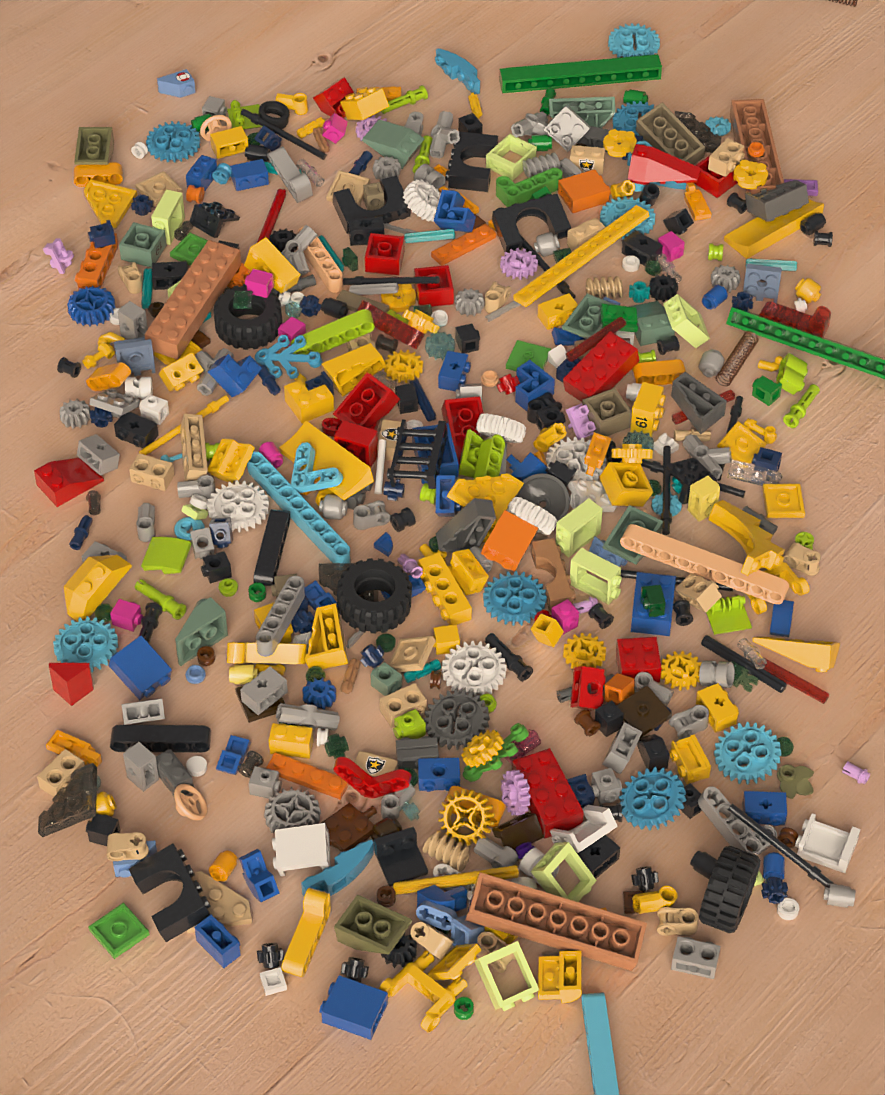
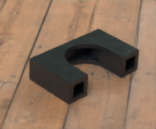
M459 131L460 139L458 143H454L455 149L451 151L452 160H449L448 164L449 171H446L448 188L488 192L491 181V169L469 166L463 161L473 157L486 158V155L498 145V136Z
M397 175L381 179L380 184L386 204L378 210H366L358 206L349 188L333 192L332 203L346 234L349 233L348 219L382 216L383 223L386 224L410 217L411 209L404 202V190Z
M548 194L539 199L515 203L506 208L501 207L492 213V222L504 252L510 253V249L516 251L517 248L519 250L522 249L523 240L516 224L524 217L535 216L542 219L547 224L549 231L553 235H557L558 239L568 237V230L571 229L558 194Z
M174 843L129 868L132 878L142 894L168 881L183 883V889L179 898L170 906L151 916L165 942L198 925L211 915L208 910L211 907L208 899L200 894L203 891L200 883L192 878L195 876L190 864L186 865L184 862L188 860L182 849L178 850Z

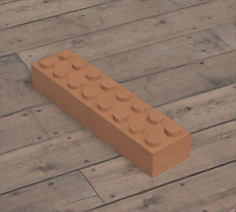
M764 99L731 100L730 120L735 142L744 145L745 157L743 160L763 163L768 171L767 182L764 186L761 184L757 186V189H746V191L753 195L760 193V189L766 188V191L775 189L776 185L784 183L765 101ZM751 143H761L765 149L764 154L760 157L750 156L747 151Z
M212 240L207 241L144 334L145 340L151 339L154 352L177 360L180 358L218 300V297L223 293L241 266L239 249Z
M481 872L476 879L465 921L564 951H582V956L630 971H633L638 963L647 926L645 922Z

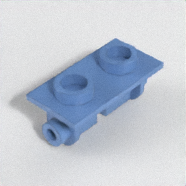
M594 537L589 552L619 567L627 564V560L602 548L605 540Z

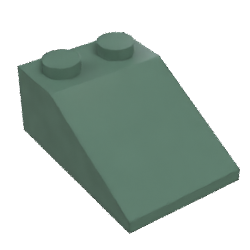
M379 119L361 141L384 157L390 158L393 156L394 159H398L401 169H403L419 150L424 138L410 128Z
M586 294L564 323L562 329L594 342L610 332L609 329H602L601 305L615 304Z
M658 301L628 306L636 307L638 330L635 336L640 346L657 343V340L660 339L662 341L670 339L671 336L675 335L665 307Z
M629 505L602 548L637 565L644 555L627 550L620 543L627 526L634 524L661 534L663 521Z
M211 597L200 602L194 608L175 639L178 664L180 666L196 657L199 648L203 646L211 647L228 636L225 610Z

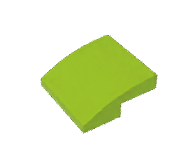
M152 537L141 567L144 571L161 569L164 574L181 573L191 547V542L172 537Z

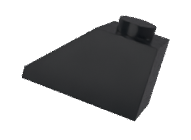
M656 734L641 737L638 740L637 747L649 772H652L654 767L658 771L662 768L668 769L669 752L663 738Z

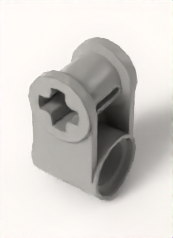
M416 111L410 113L404 127L412 129L421 136L423 131V114Z
M378 500L354 508L353 525L358 530L382 526L390 521V514L386 512L383 501Z
M696 705L673 715L669 719V724L677 731L678 738L684 739L704 731L708 727L709 711L703 705Z

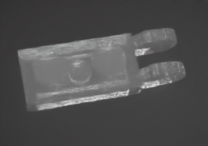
M732 460L727 478L763 486V484H780L782 475L778 471Z

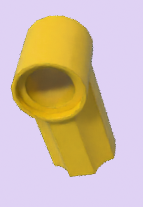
M277 93L275 101L284 104L290 110H294L295 114L304 115L308 112L307 96L304 93H296L293 96Z
M630 180L611 185L612 198L616 200L617 197L631 196L635 190V184L630 182Z
M554 423L548 428H543L533 442L534 447L538 451L547 452L550 446L566 436L565 426L562 423Z
M663 886L659 891L635 894L632 898L633 908L638 914L658 911L662 907L672 908L678 895L671 886Z

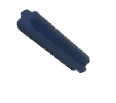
M411 380L410 384L413 383L418 404L426 420L429 422L434 421L436 413L419 380Z

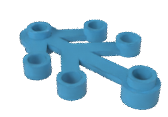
M286 335L279 336L278 342L269 349H260L255 354L256 362L259 365L267 366L275 378L281 377L282 371L272 361H279L287 371L290 379H296L299 376V372L289 362H308L312 368L319 367L323 362L318 352H310L308 355L292 354L306 345L307 342L302 335L297 336L294 340L295 343L280 354L276 352L282 347H287L290 343Z

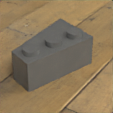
M798 180L778 184L775 189L766 191V188L760 189V193L753 195L750 192L745 193L747 211L765 221H773L776 217L786 215L790 211L799 209L809 203L807 185Z
M684 372L673 381L671 396L700 435L725 415L727 400L688 373Z
M474 498L435 533L439 551L453 553L470 549L474 546L479 547L496 519L492 500Z

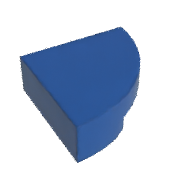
M385 532L374 542V548L388 557L392 553L393 542L391 536Z

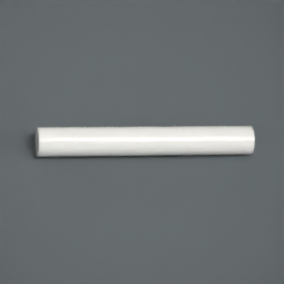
M380 439L378 445L374 492L378 495L382 494L386 451V440Z

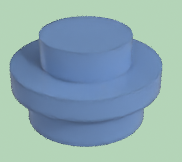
M199 665L190 666L185 674L186 680L192 684H199L206 677L205 670Z

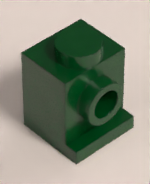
M661 585L641 587L640 600L643 603V608L647 609L648 616L658 617L664 615L666 602Z

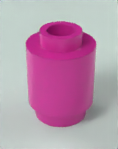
M265 442L260 446L258 452L275 468H279L283 464V456L273 442Z

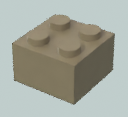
M615 388L583 400L582 404L587 405L589 410L587 414L588 419L595 424V433L609 436L631 427L632 410Z

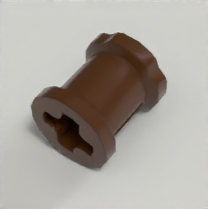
M583 710L576 715L574 722L585 730L584 734L590 737L597 733L601 724L590 716L589 710Z

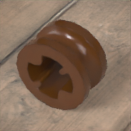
M209 646L199 648L197 659L200 665L210 666L215 662L213 648Z
M431 671L430 689H433V687L441 688L442 671H439V673Z
M784 827L781 829L777 839L791 848L795 846L799 835L792 828Z
M382 886L377 890V902L379 905L387 908L395 904L396 892L394 888ZM384 894H385L386 896H389V895H390V898H389V899H388L387 897H384V898H383L382 895H384Z

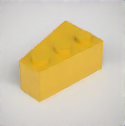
M266 237L250 247L244 264L246 268L250 271L257 269L272 273L273 288L281 294L298 283L301 274Z
M371 343L321 363L326 374L333 381L334 388L342 397L352 391L367 372L373 376L386 367L382 356Z
M336 603L316 608L312 636L309 639V649L305 656L309 672L348 664L342 623Z

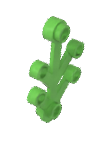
M520 723L513 725L510 729L511 734L503 740L504 744L501 745L503 748L497 751L498 755L493 756L491 761H486L485 765L481 763L477 768L475 766L472 768L466 766L462 774L463 777L469 780V782H474L482 776L483 772L499 769L503 764L500 758L511 757L518 752L516 745L511 742L513 740L521 742L528 737L529 731Z

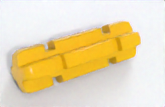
M471 93L468 96L472 113L479 119L483 114L478 95Z
M319 117L296 131L297 136L304 138L313 133L314 128H322L325 120Z

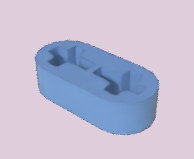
M428 900L423 901L416 910L419 920L446 931L451 929V921L458 917L454 910Z

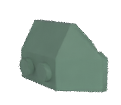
M615 97L549 99L551 118L555 117L567 104L589 126L603 128L616 113Z

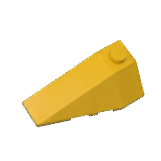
M753 637V642L805 666L815 668L816 672H827V669L834 668L840 647L838 642L814 640L805 643L802 639H789V641H786L785 638Z

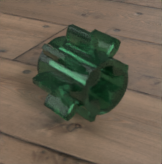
M337 733L328 736L329 741L324 743L328 757L333 756L334 759L346 757L344 752L349 751L346 738L344 736L339 737Z

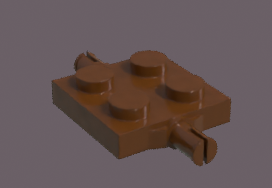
M349 802L321 822L326 824L329 831L330 846L339 849L341 852L349 851L373 834L372 827L374 825L369 818L377 814L376 808L371 806L365 812H361Z

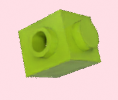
M416 709L394 719L395 727L393 732L397 739L406 737L418 739L426 735V723Z

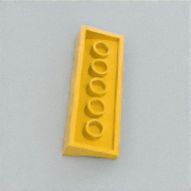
M808 199L809 203L799 209L790 211L786 215L778 216L773 221H765L756 217L726 234L724 241L748 259L799 230L800 222L813 213L823 214L824 203Z
M305 421L300 429L279 447L280 453L294 463L298 446L305 442L310 443L315 449L313 471L337 468L342 473V482L338 486L328 488L342 500H346L374 482L371 468L308 421ZM307 464L303 465L301 469L304 470Z

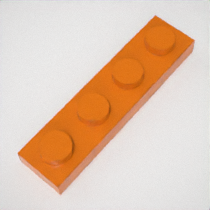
M484 224L472 230V232H468L433 250L431 257L439 265L443 266L495 239L496 232L487 224Z
M274 753L266 769L279 771L280 778L341 800L349 786L338 775L278 753Z

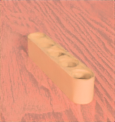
M316 237L304 250V255L327 289L333 293L340 292L343 289V274L319 238Z

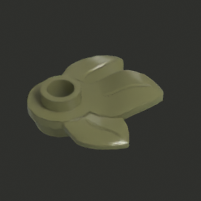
M783 765L777 772V778L781 782V792H786V797L793 799L796 793L803 796L812 794L813 787L808 779L813 776L814 772L805 766Z

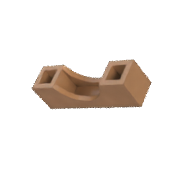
M554 538L531 542V556L535 568L545 570L554 577V580L546 585L545 589L549 612L552 611V607L567 599L573 605L576 595L574 589L570 588V576L565 573V561L560 558V546L556 545Z

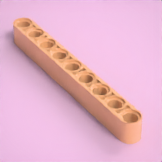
M628 525L620 540L621 545L627 550L692 574L701 575L708 580L773 604H781L789 589L788 582L782 578L760 570L747 576L741 573L744 564L638 525Z

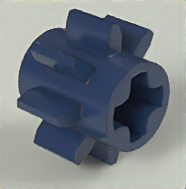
M138 195L133 198L131 206L136 214L145 216L151 212L153 203L152 200H149V196Z
M738 292L737 297H732V307L748 311V308L753 309V296H750L747 292Z
M308 295L307 297L303 296L299 308H302L301 313L305 316L312 317L313 315L317 316L322 304L318 303L319 299L316 296Z
M97 407L94 408V411L90 410L91 423H94L97 427H106L108 422L113 421L112 412Z
M397 478L396 487H391V481H385L383 494L388 496V500L398 501V497L403 498L405 484L400 483L401 479Z
M305 610L297 611L291 621L294 632L297 633L299 631L300 634L311 632L314 616L311 612L306 613Z
M370 644L360 652L362 654L360 661L365 668L368 665L375 668L384 661L382 657L384 650L380 645L373 646V644Z
M770 877L765 883H762L763 899L768 898L769 903L777 904L782 902L785 897H788L787 882L782 883L781 878Z

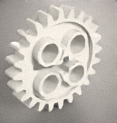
M567 437V442L561 439L560 445L554 443V448H549L546 462L548 466L550 462L555 463L557 460L560 463L566 464L571 470L573 468L577 469L571 481H598L599 476L606 467V458L600 469L595 468L593 476L586 474L588 465L584 464V459L591 440L584 442L583 437L580 441L577 440V437H574V440L571 441Z
M236 480L235 485L228 482L227 487L222 484V489L216 488V494L211 493V498L208 499L209 518L231 517L232 532L234 529H237L240 533L242 528L248 531L249 526L255 529V523L261 525V519L265 520L266 514L269 513L268 496L265 495L264 490H260L259 486L253 488L252 482L246 485V481L239 484L238 480Z
M474 641L471 642V645L464 642L463 647L457 644L456 650L450 649V654H445V660L442 661L443 680H446V686H451L452 692L458 689V693H461L465 689L467 695L473 691L474 697L479 693L483 695L486 691L492 694V688L498 690L499 685H503V679L506 678L505 658H502L501 652L496 653V647L490 650V644L484 647L481 641L478 645H475Z

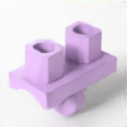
M56 238L53 243H47L43 248L45 255H51L52 257L50 260L51 267L57 268L60 274H64L65 269L72 264L73 252L71 250L66 251L60 238Z
M582 403L566 409L571 422L567 426L569 429L573 427L578 440H581L582 437L585 438L593 435L594 430H596L594 422L588 419L587 414L589 410L587 405Z

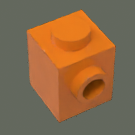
M617 673L605 684V702L613 701L618 705L634 694V678Z

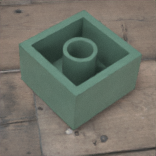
M133 222L119 244L121 260L135 262L136 264L152 268V263L157 262L167 246L165 230Z

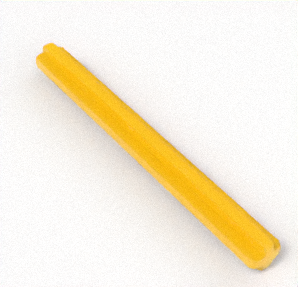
M517 865L395 882L393 888L396 895L414 893L432 885H436L440 889L475 884L480 872L504 880L519 877V868Z

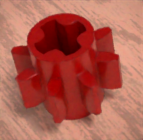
M510 373L499 378L500 383L496 386L500 393L505 392L508 395L516 391V385L520 384L517 376L512 377Z

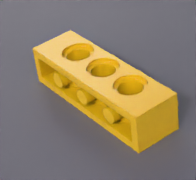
M436 553L418 559V566L423 569L421 571L423 574L420 578L424 581L427 593H431L435 607H439L442 619L447 621L449 626L471 620L472 607L441 554Z

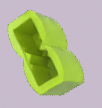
M788 353L780 362L775 383L778 384L780 382L782 389L794 395L803 389L805 385L803 381L808 369L805 361Z

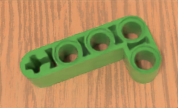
M551 168L516 184L509 177H498L496 179V196L506 207H510L515 203L527 202L533 193L545 186L551 193L558 190V180L562 179V170Z

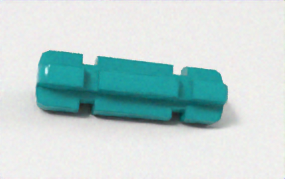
M435 659L426 663L423 670L404 673L405 681L410 683L430 674L431 671L435 672L441 669L440 661Z

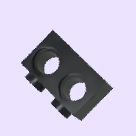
M383 217L348 219L350 246L367 245L370 233L384 234Z

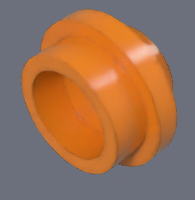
M753 142L748 147L747 152L752 157H760L764 154L765 149L761 143Z

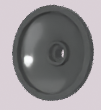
M535 474L522 481L524 485L516 497L526 499L539 507L541 502H546V506L541 508L555 516L557 522L567 515L570 507V496L562 481L549 474Z

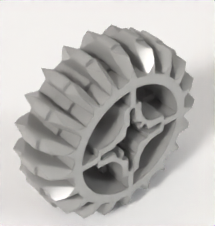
M291 787L289 791L283 788L281 794L275 792L274 797H270L269 803H266L264 812L266 825L270 828L271 833H274L277 829L319 824L321 815L319 802L315 800L314 794L309 795L308 790L302 792L300 787L297 791H294Z

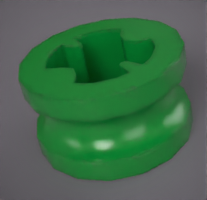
M253 583L249 586L248 592L251 601L261 602L266 598V588L263 584Z
M467 997L458 998L454 1003L455 1016L461 1020L471 1018L474 1013L472 1000ZM464 1005L465 1008H467V1011L463 1012V1009H460V1006Z

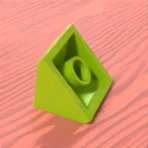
M471 429L467 430L459 463V475L474 478L480 446L484 440Z

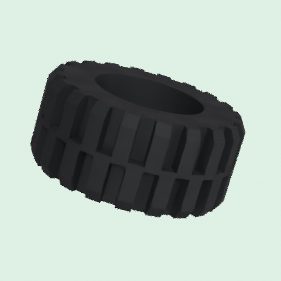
M245 284L240 287L237 285L233 289H228L224 294H221L214 304L216 333L229 346L233 345L236 349L243 348V350H248V348H253L254 350L260 346H267L268 342H273L279 335L278 328L282 324L281 304L278 297L272 291L268 298L247 293V285ZM248 314L257 315V316H258V317L253 318V319H240V318H238V317H240V316L248 315Z
M369 558L367 561L363 562V560L356 562V565H350L347 571L345 570L341 574L337 584L338 611L342 615V619L346 623L349 622V626L354 629L357 627L361 632L370 631L372 634H376L378 631L384 633L388 629L393 630L397 628L398 624H402L410 613L412 584L407 573H403V569L399 566L396 567L395 563L391 561L385 562L384 559L379 558L378 560ZM368 590L385 591L390 597L383 601L371 602L361 598L359 594Z
M733 846L723 848L709 879L701 904L699 920L703 924L727 933H734L737 930L758 875L761 860L757 855Z

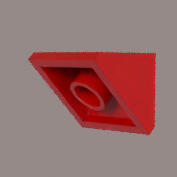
M49 663L53 690L71 706L94 690L90 663Z

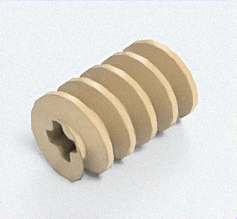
M611 276L608 277L607 282L605 277H601L600 282L597 277H594L593 282L591 278H587L586 294L592 296L598 294L600 299H602L603 294L607 298H609L610 294H612L613 298H616L617 293H619L620 298L623 297L622 280L620 281L618 276H615L614 281Z
M439 830L432 834L424 844L423 853H428L430 857H435L438 861L443 860L444 864H450V867L457 868L459 872L463 871L469 861V846L462 850L461 842L454 846V838L447 842L448 835L445 834L440 838L441 832Z

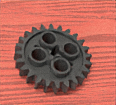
M455 689L454 694L447 690V696L444 697L440 693V700L433 698L434 705L428 704L429 711H425L426 718H424L426 732L432 738L437 737V743L439 742L441 748L446 744L448 750L452 746L459 750L460 745H463L465 748L474 736H479L481 732L485 734V728H489L488 721L490 717L488 707H486L484 700L481 701L479 695L474 697L473 691L467 695L465 689L461 693H458V690Z

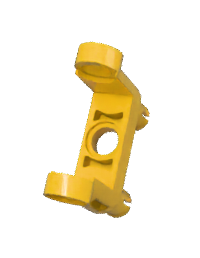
M782 562L779 567L772 570L767 569L763 571L786 580L795 594L802 596L809 593L807 581L803 577L799 578L785 562ZM746 594L751 600L752 609L756 614L759 615L767 611L764 600Z
M425 950L414 962L407 963L393 978L385 979L380 985L379 990L388 992V998L390 996L393 997L408 982L431 1000L434 1005L425 1013L427 1015L421 1022V1028L429 1033L438 1025L440 1017L455 1003V997L468 985L464 979L459 981L461 979L459 976L447 988H443L423 971L435 960L431 953L427 956L429 952Z

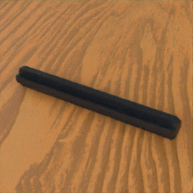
M705 635L702 639V646L728 662H732L733 665L776 691L783 693L786 689V682L710 636Z

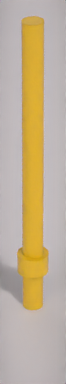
M224 395L216 401H211L207 404L206 408L195 415H202V418L210 413H215L219 410L220 406L229 401L228 396ZM181 424L140 450L139 453L148 455L180 434Z

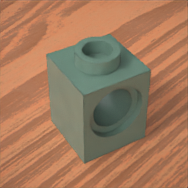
M384 662L372 670L371 686L384 696H387L402 687V675Z

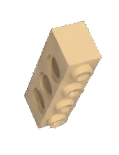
M184 414L180 426L184 480L194 481L203 475H207L208 472L202 415Z

